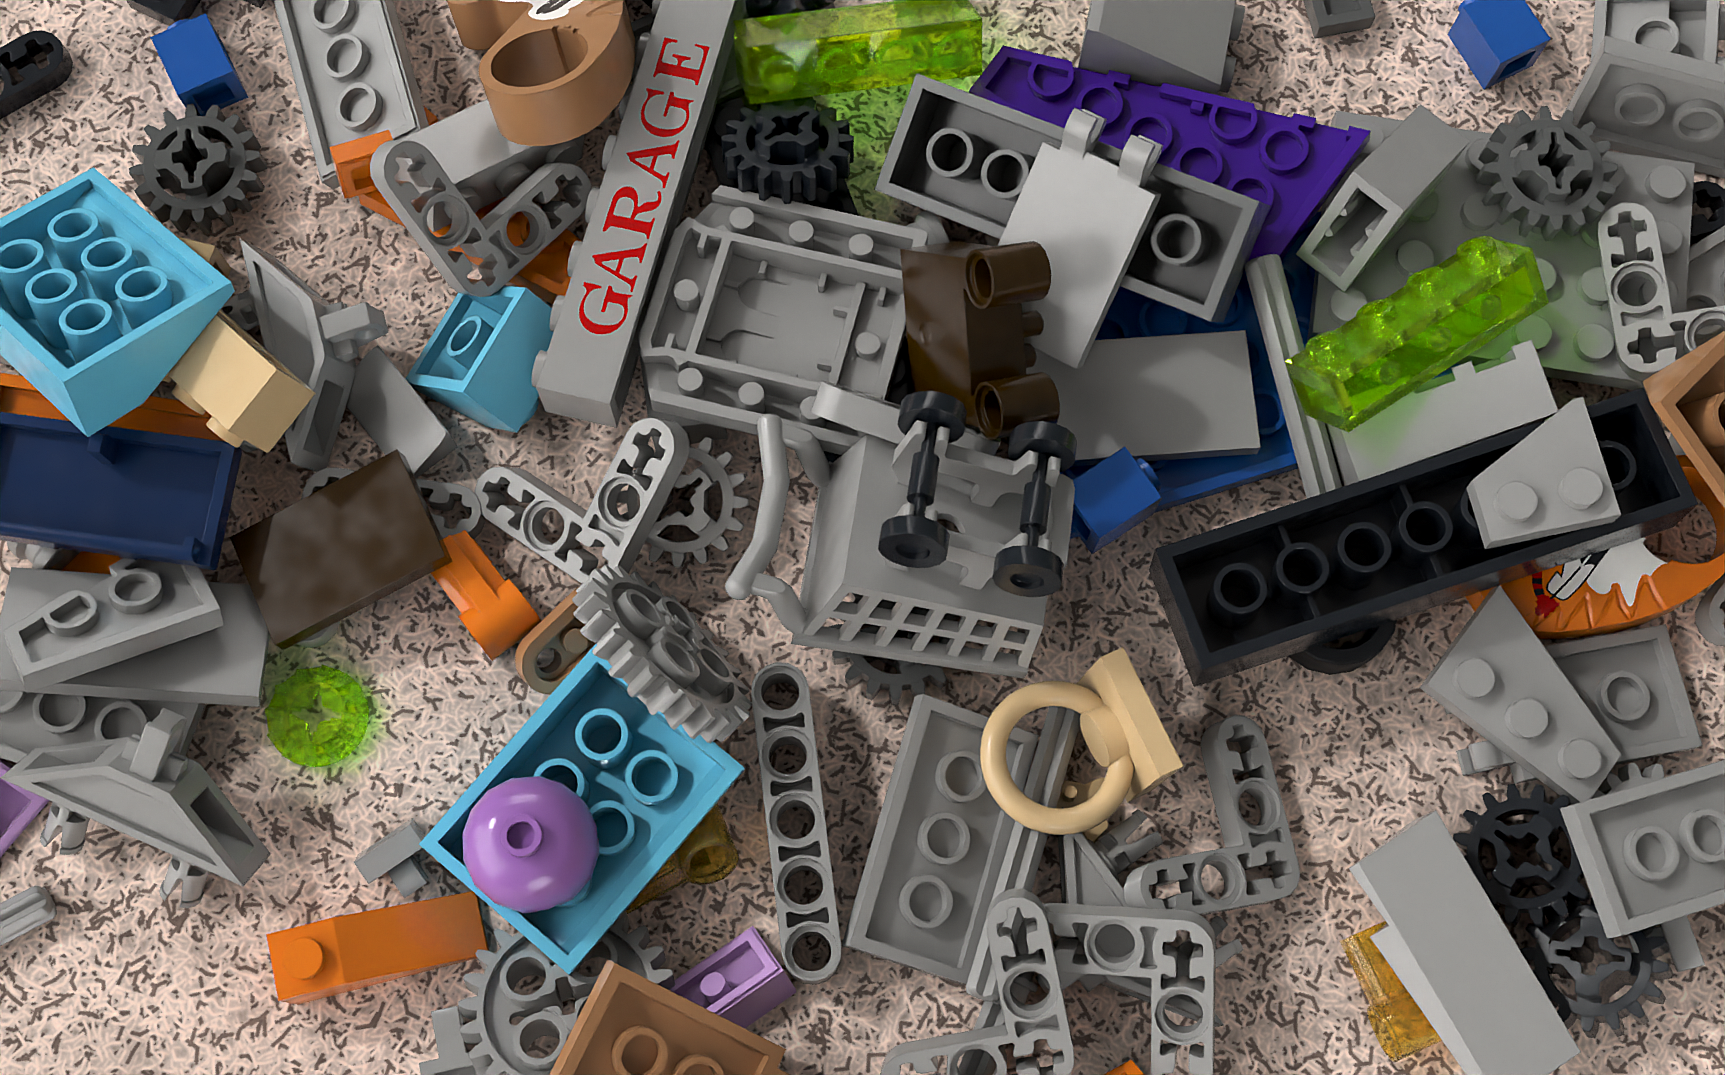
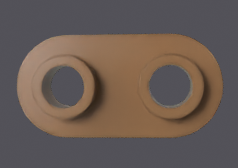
M579 587L574 589L522 639L516 650L515 666L519 676L539 693L551 695L596 644L581 634L580 630L585 624L573 614L578 607L572 601V598L577 594L576 590ZM552 648L554 650L553 661L546 667H538V655L543 650Z

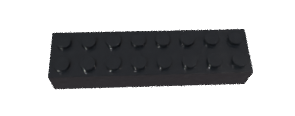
M1644 387L1586 406L1621 515L1613 523L1489 549L1484 548L1466 488L1476 476L1546 421L1543 420L1156 548L1149 572L1193 686L1196 687L1673 528L1698 505V502L1654 408L1650 404Z

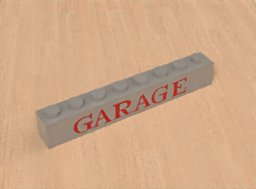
M653 0L652 17L655 20L651 32H643L638 42L636 67L639 70L634 84L629 83L620 101L619 117L622 119L617 136L609 135L605 143L602 168L606 172L601 187H593L587 199L585 221L589 224L583 242L576 240L570 251L567 271L571 280L566 295H558L552 306L550 315V330L553 332L548 351L540 350L533 365L532 386L536 387L545 412L614 428L618 427L639 359L640 344L638 337L673 232L680 225L746 11L745 0Z

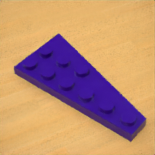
M1004 45L969 90L971 94L1065 128L1074 108L1081 111L1082 109H1087L1107 119L1098 141L1123 150L1131 134L1137 137L1143 135L1164 145L1157 163L1270 205L1248 261L1268 254H1277L1282 261L1367 145L1371 133L1370 130L1349 126L1347 131L1317 124L1316 118L1294 113L1291 118L1261 111L1255 108L1254 103L1172 84L1162 83V86L1158 87L1132 81L1131 75L1109 70L1107 75L1076 68L1068 60Z

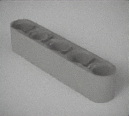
M776 662L766 665L756 674L752 682L751 698L781 953L787 971L795 980L803 984L817 985L828 981L836 974L841 963V940L810 692L805 675L797 667L789 663ZM787 683L798 691L799 697L791 708L783 711L774 710L763 701L766 690L774 684ZM784 745H795L804 751L807 760L803 768L798 772L782 774L776 771L770 764L774 751ZM794 807L809 811L815 820L812 831L800 839H790L784 836L778 829V821L781 815L786 810ZM800 871H810L816 874L823 884V891L820 897L807 905L791 901L785 892L789 878ZM807 936H818L824 939L831 949V958L828 964L814 972L799 968L793 959V951L796 944Z

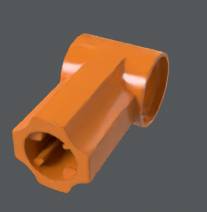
M463 530L458 534L448 535L443 539L452 562L431 572V575L461 612L458 618L493 661L523 639L542 620L509 578L506 581L502 578L478 543L470 537L466 530Z

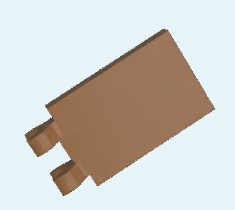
M607 959L549 1075L790 1074L778 1069L786 1051L785 1048Z

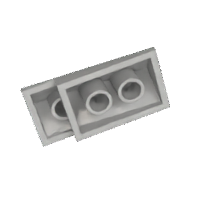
M1436 810L1412 821L1349 868L1387 922L1370 938L1466 1075H1549L1581 1053Z

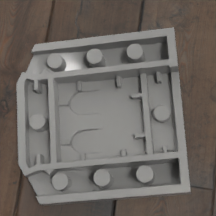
M720 185L711 194L712 202L694 219L687 217L674 230L638 337L653 411L758 435L757 420L762 415L775 414L781 418L784 424L811 431L819 441L823 451L843 455L867 433L835 423L811 412L821 380L832 382L887 401L907 330L900 249L928 245L929 231L794 201L791 204H784L781 198L772 196L766 201L759 200V193L741 192L736 188Z

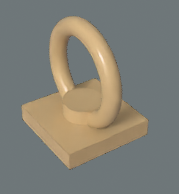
M1124 647L1101 656L1076 684L1065 681H1042L1024 686L1008 695L999 703L989 717L983 731L980 746L983 777L988 790L997 804L1006 814L1023 826L1038 832L1054 835L1076 834L1096 827L1118 809L1124 798L1128 803L1151 792L1183 767ZM1059 706L1080 713L1081 731L1091 754L1101 766L1108 767L1105 780L1097 793L1078 806L1057 809L1034 802L1017 787L1008 770L1006 747L1011 731L1025 715L1042 707Z

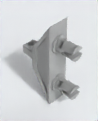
M240 238L250 288L244 293L230 297L221 310L245 331L260 325L265 349L316 393L281 438L285 436L292 464L318 472L327 468L354 382L356 371L354 358L359 355L358 348L388 333L384 312L370 306L367 302L347 307V304H343V302L330 304L273 255ZM245 440L240 445V448L246 452H252L257 449L256 446Z
M163 708L152 722L149 721L145 725L141 737L133 734L131 737L34 748L0 777L7 782L52 801L45 828L40 836L41 844L44 847L62 832L60 854L70 855L81 851L85 843V834L89 821L93 819L171 854L172 859L159 892L165 901L183 881L179 908L195 907L201 902L209 871L244 887L271 854L200 763L179 754L187 718L166 708Z
M1138 809L1134 811L1132 816L1095 843L1089 839L1087 840L1082 832L1058 835L1062 903L1127 907L1124 900V889L1119 884L1118 874L1153 848L1163 844L1158 831L1132 844H1127L1126 839L1148 818L1142 811ZM1215 916L1209 923L1214 930L1215 938L1228 925L1219 916ZM1079 923L1076 937L1062 936L1053 943V946L1056 948L1059 940L1062 939L1079 940L1076 953L1086 954L1084 940L1089 925L1087 923ZM1117 924L1106 925L1097 933L1099 946L1110 956H1126L1135 948L1134 937L1124 926ZM1189 938L1177 947L1178 970L1176 976L1190 975V959L1193 948L1203 947L1202 944L1193 943ZM1235 939L1216 949V968L1235 954L1238 955L1243 951L1239 939ZM1059 972L1062 991L1079 980L1087 992L1102 984L1151 1004L1152 978ZM1039 974L1035 979L1048 995L1050 990L1048 980L1042 974ZM1163 974V977L1165 979L1171 978L1170 976ZM1199 976V977H1196V978L1199 979V980H1202L1204 977H1203V976ZM1174 995L1164 1004V1009L1197 1022L1203 1016L1201 1005L1189 995ZM1215 1014V1027L1224 1026Z

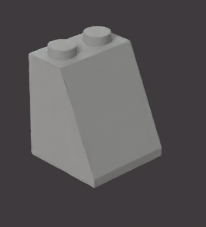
M1091 0L1078 68L1107 75L1109 70L1129 74L1132 81L1161 87L1162 83H1167L1215 95L1219 91L1228 93L1236 64V57L1226 56L1229 40L1238 41L1244 19L1245 6L1235 4L1236 0Z

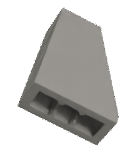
M1420 104L1351 173L1296 255L1345 292L1441 182L1470 141Z

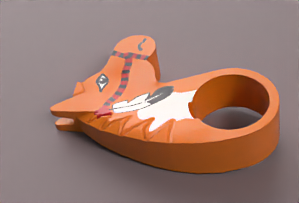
M1676 455L1694 496L1706 506L1715 523L1716 545L1710 560L1704 563L1689 564L1671 559L1666 563L1653 555L1645 547L1643 542L1646 538L1643 537L1500 585L1539 639L1588 637L1619 632L1643 625L1674 611L1725 573V508L1687 455ZM1493 588L1466 596L1474 611L1477 610Z

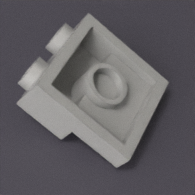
M1595 0L1591 61L1606 35L1725 66V56L1718 57L1719 40H1725V4H1721V0Z

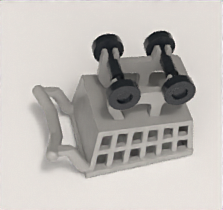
M918 391L907 395L901 401L897 425L900 431L905 434V437L900 444L866 434L832 463L828 462L819 441L811 431L784 424L781 418L775 414L762 415L757 420V431L764 482L753 540L726 581L725 590L735 600H745L750 594L767 599L782 625L793 633L791 644L1024 679L1028 673L1031 658L1044 627L1047 595H1051L1060 589L1063 570L1067 565L1075 487L1073 480L1066 475L1060 474V472L1066 471L1074 464L1077 447L1076 437L1066 427L1056 423L1035 421L1018 425L1012 430L1008 450L1010 460L952 445L949 443L957 441L964 434L967 416L964 404L957 398L942 392ZM786 447L795 450L806 476L811 483L818 487L799 599L793 588L781 578L763 574L778 550L789 490L790 476ZM937 519H946L952 522L960 533L947 530L937 522ZM848 593L864 595L858 604L842 601ZM882 599L897 602L892 610L876 607ZM914 606L929 609L926 616L910 613ZM946 613L962 616L959 622L943 619ZM828 617L846 620L840 629L822 626ZM978 620L993 622L994 625L993 627L976 625ZM864 623L881 626L876 634L858 632ZM1010 626L1017 627V632L1010 631ZM899 629L916 632L912 639L894 637ZM933 635L950 638L948 644L929 642ZM966 641L984 644L983 649L963 646ZM1000 647L1015 649V654L998 652Z

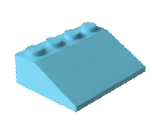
M94 167L0 218V355L87 437L143 404L235 292L230 280Z
M597 644L590 649L419 843L423 849L569 975L575 971L745 770V767L715 742L707 743L700 734L695 739L690 738L681 724L675 730L672 729L663 713L658 711L653 716L649 713L647 705L638 697H630L627 692L628 684L622 678H614L609 675L608 671L612 667L610 663L592 653ZM541 776L565 784L587 804L597 826L599 856L591 879L574 899L560 906L556 905L549 910L521 913L497 905L474 885L463 860L462 833L471 809L489 789L511 778Z

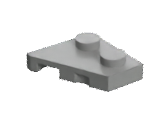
M1583 397L1572 399L1476 476L1466 488L1485 549L1613 523L1621 515Z

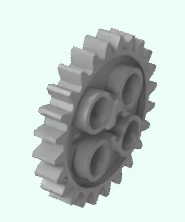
M607 564L600 570L597 568L576 590L577 594L572 598V601L578 608L573 614L585 624L580 630L581 634L597 644L592 653L610 663L612 667L608 671L609 675L614 678H622L628 684V695L630 697H638L647 705L650 714L654 716L658 711L663 713L672 729L675 730L681 724L690 738L695 739L700 734L707 743H712L715 739L723 742L750 716L747 710L752 706V702L745 696L749 689L737 679L741 671L725 660L729 655L728 651L716 646L711 639L714 634L710 630L701 629L696 622V615L682 606L674 595L670 597L663 596L659 586L654 581L647 586L636 571L628 575L621 566L617 565L612 569Z
M624 912L575 971L569 975L520 932L512 937L507 932L497 928L494 931V935L500 947L498 952L493 953L478 949L475 953L479 964L485 970L484 974L470 973L465 974L463 978L468 990L477 996L465 998L458 1002V1007L463 1017L473 1020L459 1028L465 1044H478L468 1054L473 1066L476 1069L490 1065L484 1075H549L599 975L594 977L580 975L578 973L580 966L591 958L602 957L669 990L675 986L672 969H659L666 961L664 949L661 945L646 949L650 936L645 925L627 934L629 919L627 912ZM528 975H539L545 978L543 986L530 995H520L513 992L516 984ZM575 998L576 1012L570 1015H563L562 1001ZM514 1017H524L518 1025L514 1026L511 1024V1020ZM542 1036H553L560 1040L557 1049L545 1058H533L527 1055L529 1046L534 1040Z

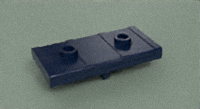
M0 412V540L39 545L43 548L70 549L115 555L126 559H145L217 570L242 450L240 447L236 448L225 441L105 426L87 437L71 421Z

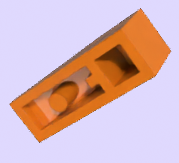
M473 891L333 917L266 934L278 1001L297 1005L477 959L475 953L478 949L489 951L478 895Z

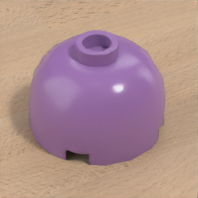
M541 776L511 778L489 789L471 809L462 833L463 860L474 885L497 905L521 913L549 910L556 905L560 906L574 899L591 879L599 856L597 826L587 804L565 784Z

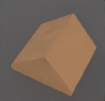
M1725 331L1642 382L1650 404L1725 508Z

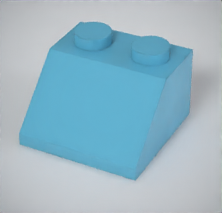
M503 286L496 293L486 297H475L458 292L405 379L414 390L486 427L517 433L520 427L531 419L538 408L539 394L536 387L532 386V370L537 354L540 350L548 351L553 332L550 330L552 308L525 287Z

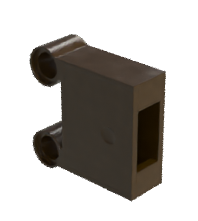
M954 241L900 249L912 393L935 391L957 398L964 404L967 410L965 424L979 427L983 435L989 440L1010 437L1013 429L1027 422L1044 421L1057 424L1060 415V401L1053 380L1044 372L1026 374V368L1035 365L1037 354L1035 348L1030 343L1024 344V338L1040 335L1044 329V320L1042 315L1036 310L1022 313V303L1044 299L1049 292L1051 268L1044 248L1035 241L1002 246Z

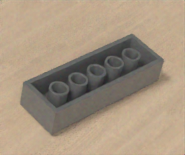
M916 73L874 190L1001 239L1042 143L1051 142L1061 147L1064 128ZM1097 141L1092 154L1119 166L1123 150ZM1156 163L1145 187L1161 194V197L1120 286L1210 322H1224L1244 273L1245 264L1250 258L1270 205Z

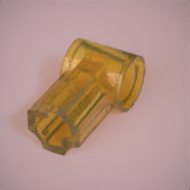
M717 803L626 909L627 914L687 881L698 885L713 884L723 880L733 872L738 864L739 855Z
M1383 921L1340 940V943L1370 1004L1367 1008V1016L1379 1044L1391 1061L1398 1062L1442 1042V1039L1370 938L1371 935L1387 923Z

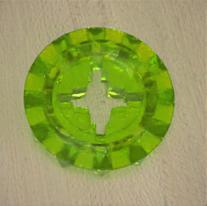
M323 664L320 667L296 669L294 675L285 682L275 685V694L271 699L270 705L264 709L267 717V736L276 749L290 761L307 767L328 766L346 758L362 741L369 722L368 702L360 685L347 673ZM320 695L322 697V706L341 716V719L331 718L330 721H320L317 731H313L312 737L309 723L298 718L292 712L311 709L315 699H318Z

